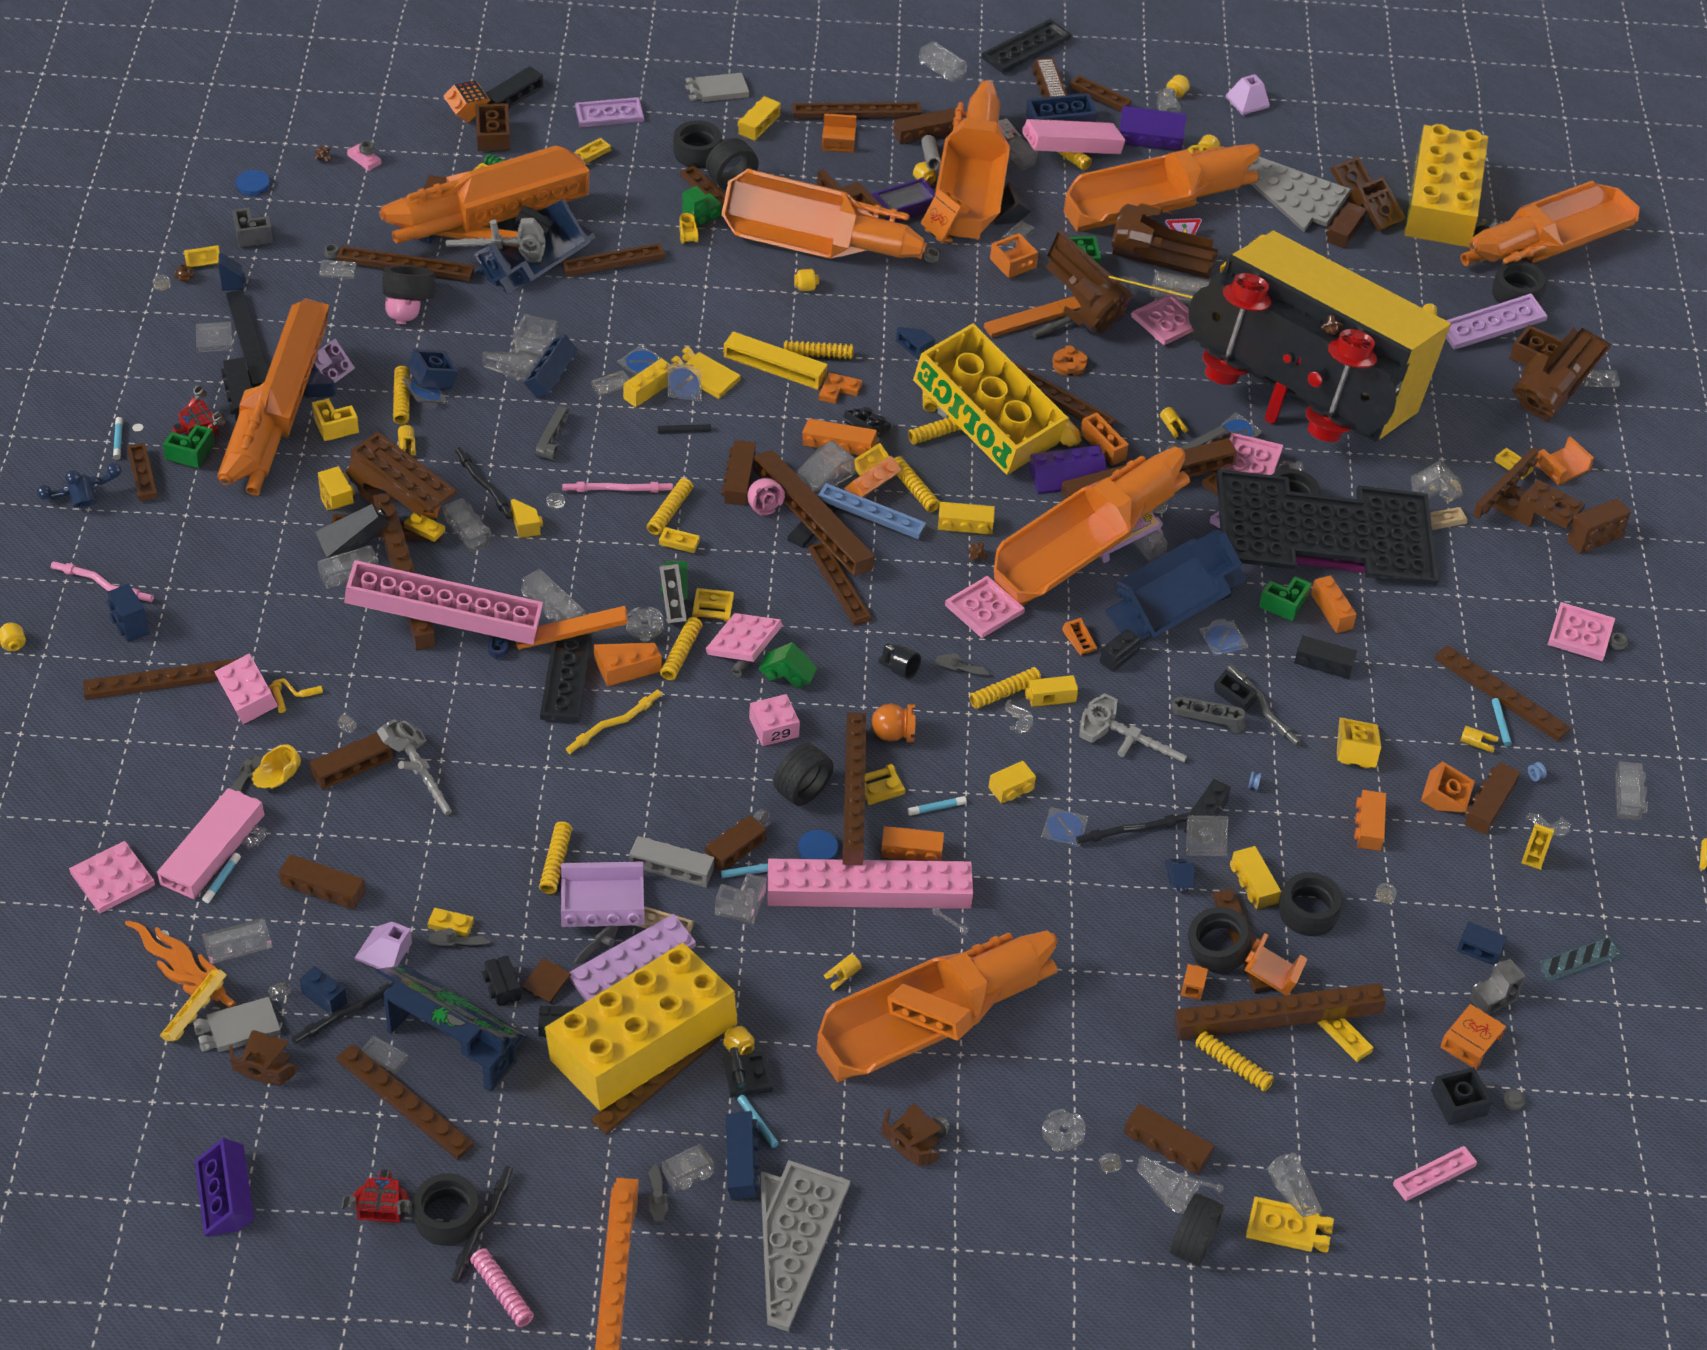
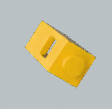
M1074 675L1029 680L1028 688H1025V696L1027 700H1030L1031 707L1073 703L1077 700L1078 687Z

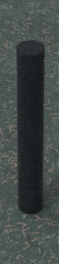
M711 424L657 426L658 433L711 431Z

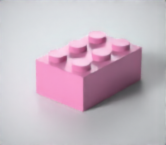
M250 653L214 671L242 724L278 707Z

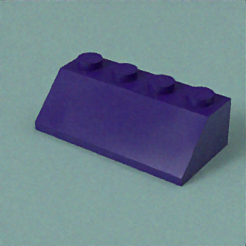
M1123 106L1119 132L1125 139L1124 144L1181 151L1187 114Z
M1100 445L1034 453L1030 456L1029 471L1038 494L1060 492L1063 481L1106 470L1105 457Z
M222 1138L195 1160L204 1236L207 1237L240 1231L254 1220L244 1144Z

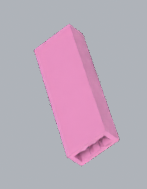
M1027 119L1023 127V135L1035 151L1121 154L1125 143L1124 137L1113 123Z
M228 788L157 871L160 885L195 899L264 816L262 802L257 798H251L240 791Z

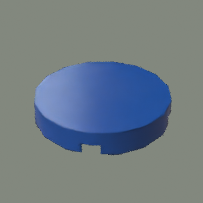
M245 171L236 178V188L244 195L257 196L262 191L266 192L270 187L269 177L262 171Z
M812 830L800 838L798 852L802 859L834 860L838 853V843L835 837L827 831Z

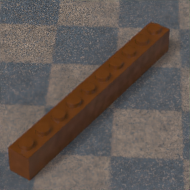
M1229 438L1184 449L1186 456L1180 472L1184 471L1189 477L1236 465L1237 450ZM1126 465L1063 481L1061 495L1065 500L1081 488L1110 477L1114 471L1120 470Z
M773 450L754 456V472L760 478H770L780 484L785 491L783 502L853 576L873 569L874 554L822 502L811 488L795 474L780 456Z
M389 493L374 495L373 505L378 509L382 508L387 514L386 519L389 525L381 531V536L391 568L416 574L393 497ZM406 617L415 649L421 650L435 647L434 631L431 622Z
M847 712L843 865H863L866 713Z
M1377 983L1176 1009L1174 1026L1178 1040L1198 1038L1204 1031H1207L1208 1035L1215 1036L1321 1022L1322 1020L1330 1021L1341 1018L1383 1014L1386 998L1382 984Z

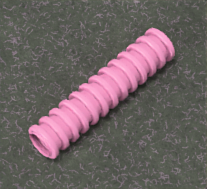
M487 1249L476 1251L470 1259L471 1263L478 1270V1273L482 1275L489 1288L493 1290V1294L496 1295L504 1309L508 1311L516 1326L522 1327L530 1323L534 1313L530 1311L529 1306L526 1305L519 1292L511 1285V1281L507 1279L503 1270L496 1264L492 1255L489 1254Z

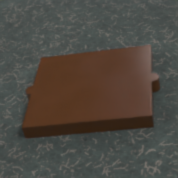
M542 958L522 985V988L532 993L535 998L539 997L551 1004L570 978L571 973L562 969L558 963L554 964Z

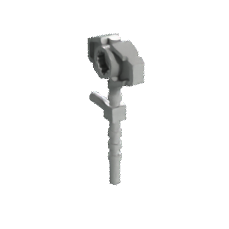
M534 218L521 219L517 237L502 238V234H499L497 221L491 220V238L446 240V247H482L495 243L498 249H502L503 245L519 244L518 250L528 263L541 262L545 249L544 230Z
M1104 693L1089 702L1088 708H1085L1080 722V738L1093 743L1105 736L1110 728L1122 735H1126L1124 743L1117 752L1121 757L1125 756L1132 743L1135 744L1136 741H1139L1155 751H1160L1164 755H1168L1183 763L1185 762L1186 755L1170 748V746L1153 740L1149 736L1146 737L1140 734L1141 729L1133 725L1127 728V726L1115 721L1117 711L1116 698Z
M394 719L382 725L377 733L383 743L399 752L405 750L407 755L410 756L411 762L400 761L398 767L400 769L413 770L416 775H421L423 782L428 786V790L432 793L434 800L437 801L443 813L449 815L452 810L444 799L443 793L438 789L439 787L434 782L432 775L429 774V764L426 759L421 758L416 752V749L427 741L421 730L405 720L398 723Z

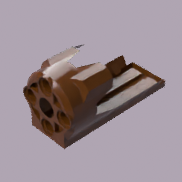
M1141 203L1138 206L1126 204L1120 209L1111 245L1113 247V255L1210 278L1218 254V249L1212 248L1214 240L1169 229L1146 217V214L1159 215L1162 213V208Z
M1061 230L1058 231L1047 254L1051 261L1045 267L1072 290L1073 295L1081 306L1078 313L1065 306L1063 312L1080 327H1086L1092 333L1102 334L1113 323L1122 319L1133 294L1117 280L1108 278L1111 275L1065 233Z
M1573 327L1549 357L1543 353H1537L1525 367L1522 376L1512 389V392L1519 399V406L1549 423L1610 349L1611 344L1583 327L1579 332Z
M379 432L351 450V461L345 473L349 477V481L357 486L360 495L372 504L373 496L379 495V489H382L421 518L424 509L430 513L456 495V490Z

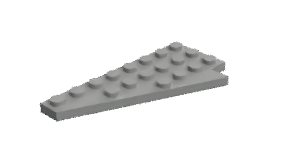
M1258 157L1247 170H1256L1258 174V181L1251 183V185L1303 232L1308 229L1312 222L1327 227L1350 195V188L1262 157Z
M788 1160L781 1178L763 1171L760 1174L767 1325L787 1332L790 1330L850 1187V1180Z

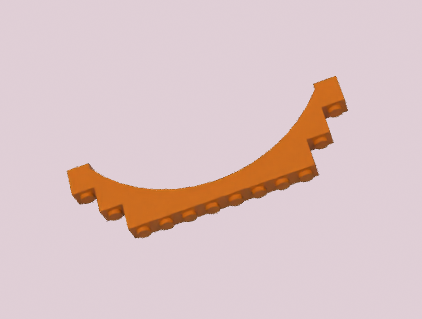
M616 1178L614 1188L611 1190L595 1350H621L628 1262L634 1217L638 1205L639 1179Z

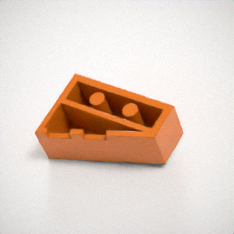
M655 643L594 644V660L607 687L658 673L661 670L662 656Z

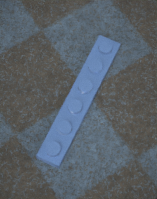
M825 483L818 495L825 503L916 539H919L926 525V522Z

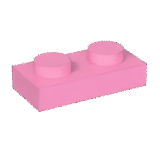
M360 143L347 150L348 156L368 171L381 164V158L374 153L371 155L360 153Z

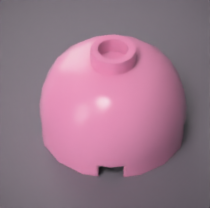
M386 297L385 310L390 318L396 320V323L406 324L407 321L414 320L419 314L421 301Z
M761 478L755 481L747 493L750 506L759 515L774 513L776 511L775 508L778 505L781 506L785 498L783 488L779 483L770 478Z

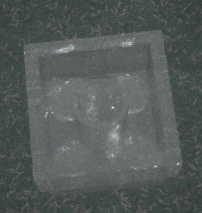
M524 314L512 336L513 352L541 358L552 340L558 337L557 321Z

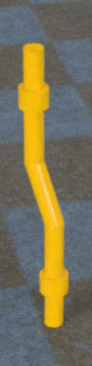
M657 689L648 697L645 696L639 700V704L626 714L600 721L585 734L581 733L576 737V741L566 747V751L572 754L579 747H584L588 744L589 740L604 728L628 722L642 710H647L651 707L652 703L662 696V693Z

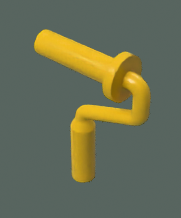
M284 678L274 680L269 685V689L273 693L278 705L279 713L286 711L281 695V683H284L296 697L303 698L323 693L322 686L297 692Z

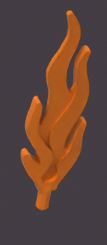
M125 921V925L139 932L144 947L148 952L164 959L174 971L169 969L162 961H157L158 967L167 978L176 983L184 984L183 990L186 993L192 995L212 970H218L199 954L200 965L206 972L201 971L196 965L189 948L183 942L162 933L158 927L155 928L158 939L172 949L158 944L145 926L137 922ZM223 985L210 995L211 1000L221 1001L229 1008L236 1005V1002L226 995Z

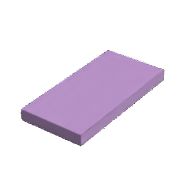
M638 97L575 103L580 128L644 122Z

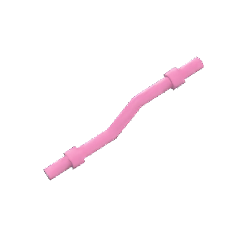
M577 482L574 484H562V491L615 490L650 491L655 493L673 490V484L650 482V484Z
M55 561L51 563L52 569L64 571V574L68 575L75 574L91 578L107 591L119 587L112 585L94 571L78 568L70 563L63 564ZM132 588L139 600L152 603L153 595L142 593L140 590Z

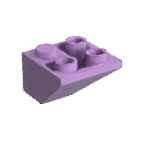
M1255 74L1241 78L1226 94V98L1241 115L1269 108L1264 83Z
M336 339L319 348L313 365L315 370L333 380L334 383L355 369Z
M395 922L376 926L355 956V960L377 969L398 966L412 945L411 929Z

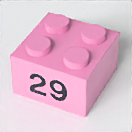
M787 694L750 703L749 719L762 747L799 737L800 721Z

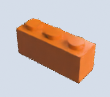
M1098 413L1083 418L1081 435L1092 446L1100 445L1105 460L1111 466L1125 461L1129 444Z
M890 456L852 481L844 489L860 497H865L891 480L902 470L894 458Z
M1332 576L1315 579L1311 596L1336 634L1352 630L1357 614Z
M1362 790L1361 797L1356 799V809H1359V812H1356L1355 824H1358V828H1355L1354 839H1357V848L1381 851L1385 833L1386 793Z
M884 826L881 858L908 861H941L944 832Z

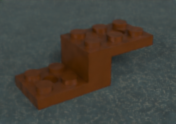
M1359 156L1331 168L1338 184L1350 188V195L1347 197L1348 202L1365 207L1378 232L1406 219L1384 177L1371 180ZM1349 174H1353L1355 180L1351 179ZM1382 208L1387 210V214L1382 212Z
M824 169L818 171V186L847 192L857 202L873 206L876 204L881 205L859 182L841 188ZM879 214L878 218L885 220V215Z
M1537 480L1528 491L1518 486H1512L1507 495H1503L1496 505L1493 504L1492 507L1528 527L1541 515L1567 529L1573 522L1574 515L1581 513L1585 504Z

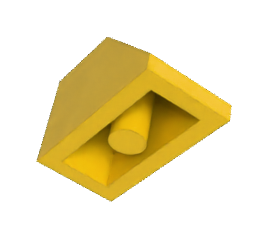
M512 499L511 512L518 538L541 535L540 527H543L542 516H538L535 508Z

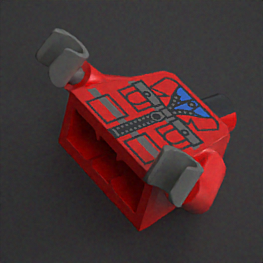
M196 385L193 390L196 396L192 397L188 405L178 413L179 423L172 425L173 432L177 434L185 433L188 436L195 425L211 428L213 435L219 434L218 425L222 426L226 422L223 418L224 415L219 411L212 414L204 401H200V398L203 399L207 396V391L200 385Z
M381 1170L378 1178H368L365 1185L360 1186L353 1195H346L342 1198L341 1209L350 1207L351 1211H355L356 1207L358 1220L400 1223L401 1212L411 1214V1201L405 1189L399 1187V1181L392 1179V1172L389 1170Z

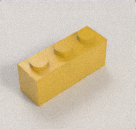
M765 96L760 101H757L755 106L748 110L743 118L739 119L738 134L755 141L780 116L781 103Z
M662 358L623 383L624 400L634 407H638L670 385L669 378L674 371V367Z
M940 502L938 530L992 535L995 506Z
M1256 846L1233 852L1232 861H1230L1231 870L1238 876L1240 886L1244 887L1250 903H1253L1256 910L1278 904L1281 890Z

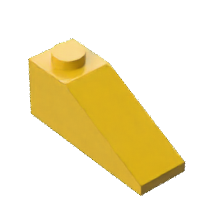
M1535 823L1521 862L1522 864L1541 870L1554 829Z

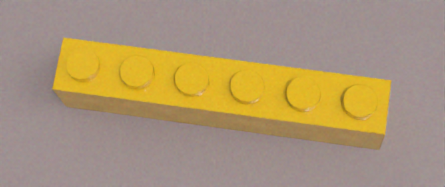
M732 332L724 343L725 358L818 390L827 378L828 364L754 338Z

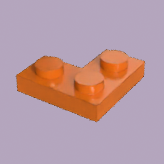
M829 372L820 391L819 400L836 404L840 393L858 396L862 380Z

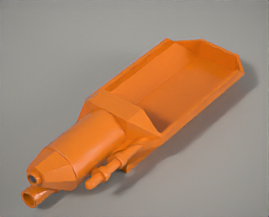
M989 80L982 81L975 93L970 97L967 112L964 111V103H958L953 119V131L945 139L935 195L939 189L948 190L970 207L968 214H958L947 234L950 236L980 239L983 230L1000 213L1010 146L998 125L1000 101L994 83Z
M1255 144L1226 148L1210 147L1208 150H1197L1193 153L1186 149L1155 158L1080 174L1066 193L1064 213L1075 230L1081 232L1116 224L1119 211L1126 204L1138 206L1144 203L1162 208V213L1166 212L1165 210L1172 211L1194 206L1198 197L1256 183L1258 181L1257 171L1247 170L1260 156V149Z
M555 145L479 169L446 177L447 183H438L427 189H418L417 192L410 193L407 197L382 206L379 215L382 221L384 220L386 223L401 227V229L392 231L395 244L412 239H422L461 226L465 232H468L478 227L489 226L491 220H496L499 223L515 218L524 205L538 211L562 199L567 202L589 195L590 171L580 155Z
M747 169L728 181L722 216L734 235L829 259L866 250L897 258L914 257L922 259L923 253L927 249V243H924V239L908 225L895 222V218L909 219L907 213L898 212L897 209L892 208L890 210L882 208L881 205L877 204L873 206L857 202L847 192L752 169ZM879 214L890 216V220L879 219Z
M1589 181L1520 207L1509 221L1485 229L1472 237L1469 242L1470 251L1462 253L1460 259L1464 266L1479 261L1484 262L1488 260L1495 262L1503 259V262L1508 264L1510 262H1518L1524 257L1533 264L1634 225L1635 222H1638L1640 207L1619 188Z
M304 298L301 302L291 306L265 382L258 387L244 391L240 402L239 416L217 474L220 483L229 485L250 476L245 489L246 492L251 495L260 494L264 479L269 474L281 436L289 437L327 327L329 304Z
M1172 447L1152 456L1148 460H1146L1145 456H1140L1134 461L1131 460L1122 469L1114 471L1110 477L1081 488L1003 540L996 550L994 564L995 583L1023 606L1032 599L1045 594L1128 538L1140 518L1173 497L1177 491L1190 483L1189 476L1184 471L1180 472L1186 456L1184 450Z
M1046 930L1021 936L1013 940L1011 933H1006L999 937L994 936L990 938V941L981 945L976 944L968 951L935 957L838 1000L825 1012L818 1032L817 1053L837 1083L852 1076L871 1073L947 1038V1036L890 1014L888 996L902 983L970 1009L974 1026L981 1021L993 1004L1033 987L1039 981L1058 972L1056 963L1053 959L1049 958L1056 948L1057 938L1055 934Z

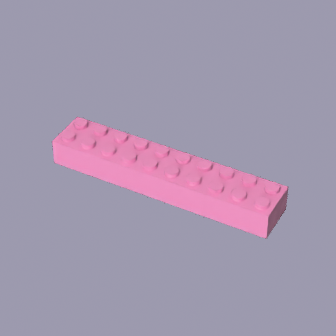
M354 560L344 603L532 645L536 637L543 606L541 601Z
M768 859V906L971 909L972 906L971 862L863 860V865H843V860Z

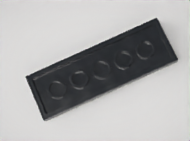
M1049 19L983 52L981 58L1003 74L1070 40L1071 33L1052 19Z
M593 632L552 642L540 720L579 723Z

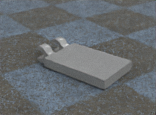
M742 73L695 77V80L693 78H686V83L690 84L685 85L686 90L693 94L689 95L690 101L701 99L702 102L749 97V90Z
M269 997L206 1014L207 1020L202 1018L193 1020L196 1035H202L209 1031L212 1033V1036L202 1035L198 1037L201 1052H206L213 1048H217L218 1052L229 1050V1045L232 1044L233 1048L246 1045L253 1030L266 1033L268 1037L281 1035V1030Z

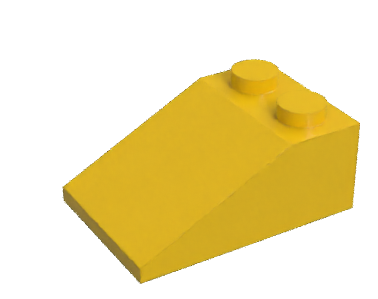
M1340 718L1337 760L1347 765L1353 763L1363 768H1376L1381 750L1378 725Z

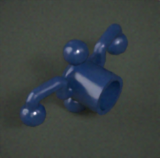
M111 463L107 467L108 474L102 477H89L86 474L80 475L79 472L70 470L66 474V481L68 482L66 486L60 490L52 491L49 486L41 485L37 489V495L43 500L70 495L73 507H88L97 502L93 485H103L117 478L121 474L122 468L118 463Z

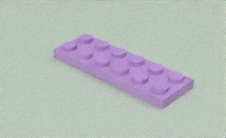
M1528 294L1446 320L1451 323L1446 339L1455 350L1527 327L1528 325L1546 321L1547 315L1533 295Z
M672 914L570 971L571 976L569 980L584 1000L588 1001L682 942L690 949L696 947V941L678 918Z

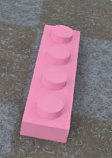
M1462 1146L1394 1180L1393 1186L1404 1200L1408 1201L1476 1167L1477 1161L1466 1147Z

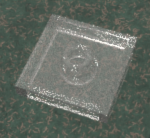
M232 323L196 324L197 352L233 350Z
M1188 815L1186 855L1226 856L1228 816Z

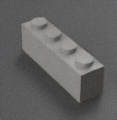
M637 836L629 854V862H643L644 871L705 888L714 871V857L694 852L687 848L654 841L650 838Z

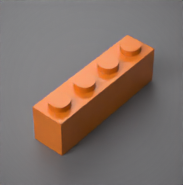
M809 418L802 431L803 446L854 455H861L878 443L877 430Z
M902 983L888 996L890 1014L958 1041L973 1027L970 1009Z

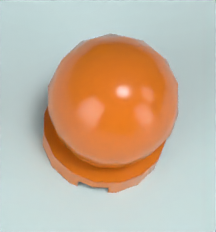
M892 703L884 704L877 708L871 719V726L875 735L887 742L898 741L904 737L906 738V743H914V737H911V734L915 735L916 715H914L915 712H912V709L915 710L916 708L915 704H907L905 709Z

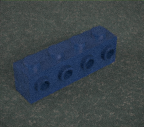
M566 334L552 340L524 381V384L536 398L546 397L553 391V386L560 381L559 377L568 369V364L575 358L574 355L578 349Z
M752 1111L726 1114L727 1189L731 1200L757 1197V1188L761 1187L760 1176L757 1174V1169H760L759 1156H756V1151L760 1149L759 1139L755 1132H759L758 1119H754Z

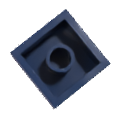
M414 349L407 366L419 386L426 388L452 389L458 374V370L445 351Z
M129 583L108 591L109 600H106V603L111 611L109 617L113 624H117L119 635L124 636L127 642L149 634L145 609Z

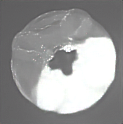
M647 606V609H641V607H636L627 614L628 624H626V630L632 636L640 638L641 641H650L651 638L658 636L664 628L662 613L656 608Z
M1066 1109L1054 1110L1046 1116L1043 1122V1138L1052 1146L1054 1151L1072 1150L1084 1141L1085 1122L1075 1112L1072 1114L1067 1112ZM1060 1127L1069 1130L1067 1133L1060 1132Z

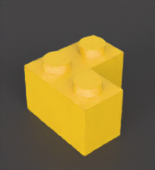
M329 398L312 402L313 418L324 442L359 433L358 417L352 405L334 410Z
M339 466L318 472L320 496L327 511L353 503V495H355L353 485L348 484L347 475L345 472L342 473Z

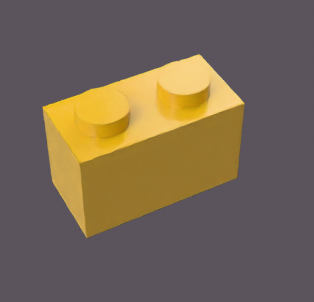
M1020 761L991 774L988 788L1002 804L1015 799L1019 795L1031 792L1035 787L1036 776L1024 761Z

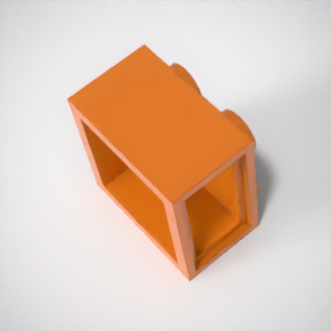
M1020 233L991 244L990 260L1008 278L1037 267L1038 252ZM1017 239L1016 248L1003 252L998 247Z

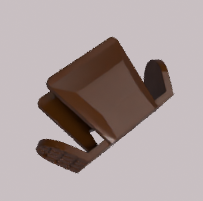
M251 1031L241 1059L234 1056L233 1044L229 1045L232 1071L266 1084L282 1085L295 1075L297 1067L292 1063L285 1065L290 1059V1054L282 1052L288 1045L287 1040L275 1036L268 1037L263 1032Z
M912 1104L898 1121L891 1126L888 1123L891 1109L886 1110L881 1134L890 1141V1144L898 1152L918 1167L930 1165L939 1160V1152L929 1150L939 1144V1139L934 1134L941 1130V1127L932 1118L926 1117L925 1112L916 1104Z

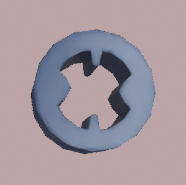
M1536 762L1534 765L1528 766V774L1533 781H1539L1546 777V769L1542 763Z
M1253 771L1251 772L1248 789L1253 787L1255 790H1258L1261 773L1256 775Z

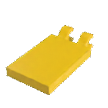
M687 346L682 350L685 353L682 359L688 361L686 364L678 356L671 359L674 362L672 365L674 370L687 369L691 371L698 380L699 388L718 399L736 385L741 378V375L704 354L700 352L694 354L692 349ZM689 376L686 379V381L689 382L692 379V376Z
M1254 1197L1246 1238L1312 1252L1313 1247L1321 1252H1328L1331 1237L1316 1235V1229L1318 1228L1326 1234H1332L1334 1219L1319 1216L1320 1210Z

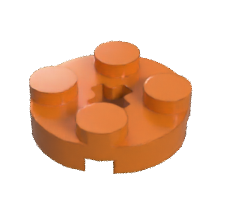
M1065 346L1064 349L1054 353L1052 360L1053 369L1063 376H1067V374L1078 376L1086 370L1087 356L1073 346Z

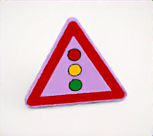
M1200 218L1166 220L1165 223L1169 229L1195 235L1202 220Z

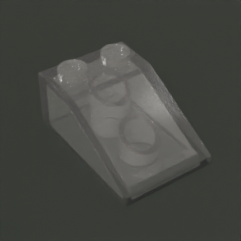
M830 441L819 447L795 474L818 496L825 483L835 486L856 474L854 457L834 441Z

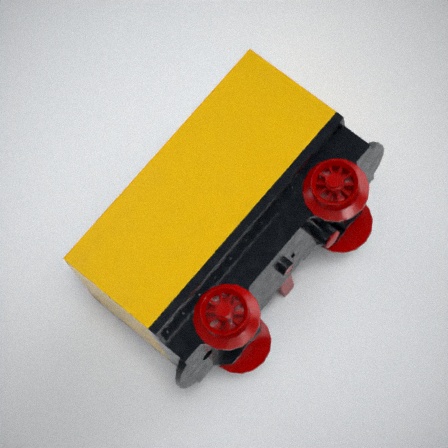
M1274 230L1228 256L1224 271L1211 278L1208 286L1202 287L1193 295L1188 311L1189 321L1194 330L1192 339L1201 343L1200 346L1206 349L1202 354V359L1206 364L1205 375L1210 380L1222 385H1233L1238 382L1240 375L1247 372L1274 386L1265 414L1266 422L1270 424L1277 422L1286 394H1289L1309 405L1305 411L1306 417L1309 420L1308 431L1315 438L1326 442L1339 441L1343 433L1351 429L1377 442L1418 413L1451 326L1450 322ZM1334 315L1335 321L1343 324L1338 333L1327 334L1324 329H1321V326L1328 322V316Z

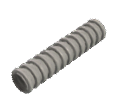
M926 135L921 141L926 165L930 170H937L941 165L936 139L932 135Z

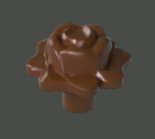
M322 145L317 148L315 160L324 159L326 163L331 160L329 156L331 147Z
M181 264L174 271L175 278H178L180 281L187 282L194 277V269L186 264Z
M1334 315L1328 316V322L1323 324L1321 329H1324L1327 334L1338 333L1343 324L1335 321Z
M982 541L972 543V546L968 549L969 559L972 562L979 557L983 560L987 557Z

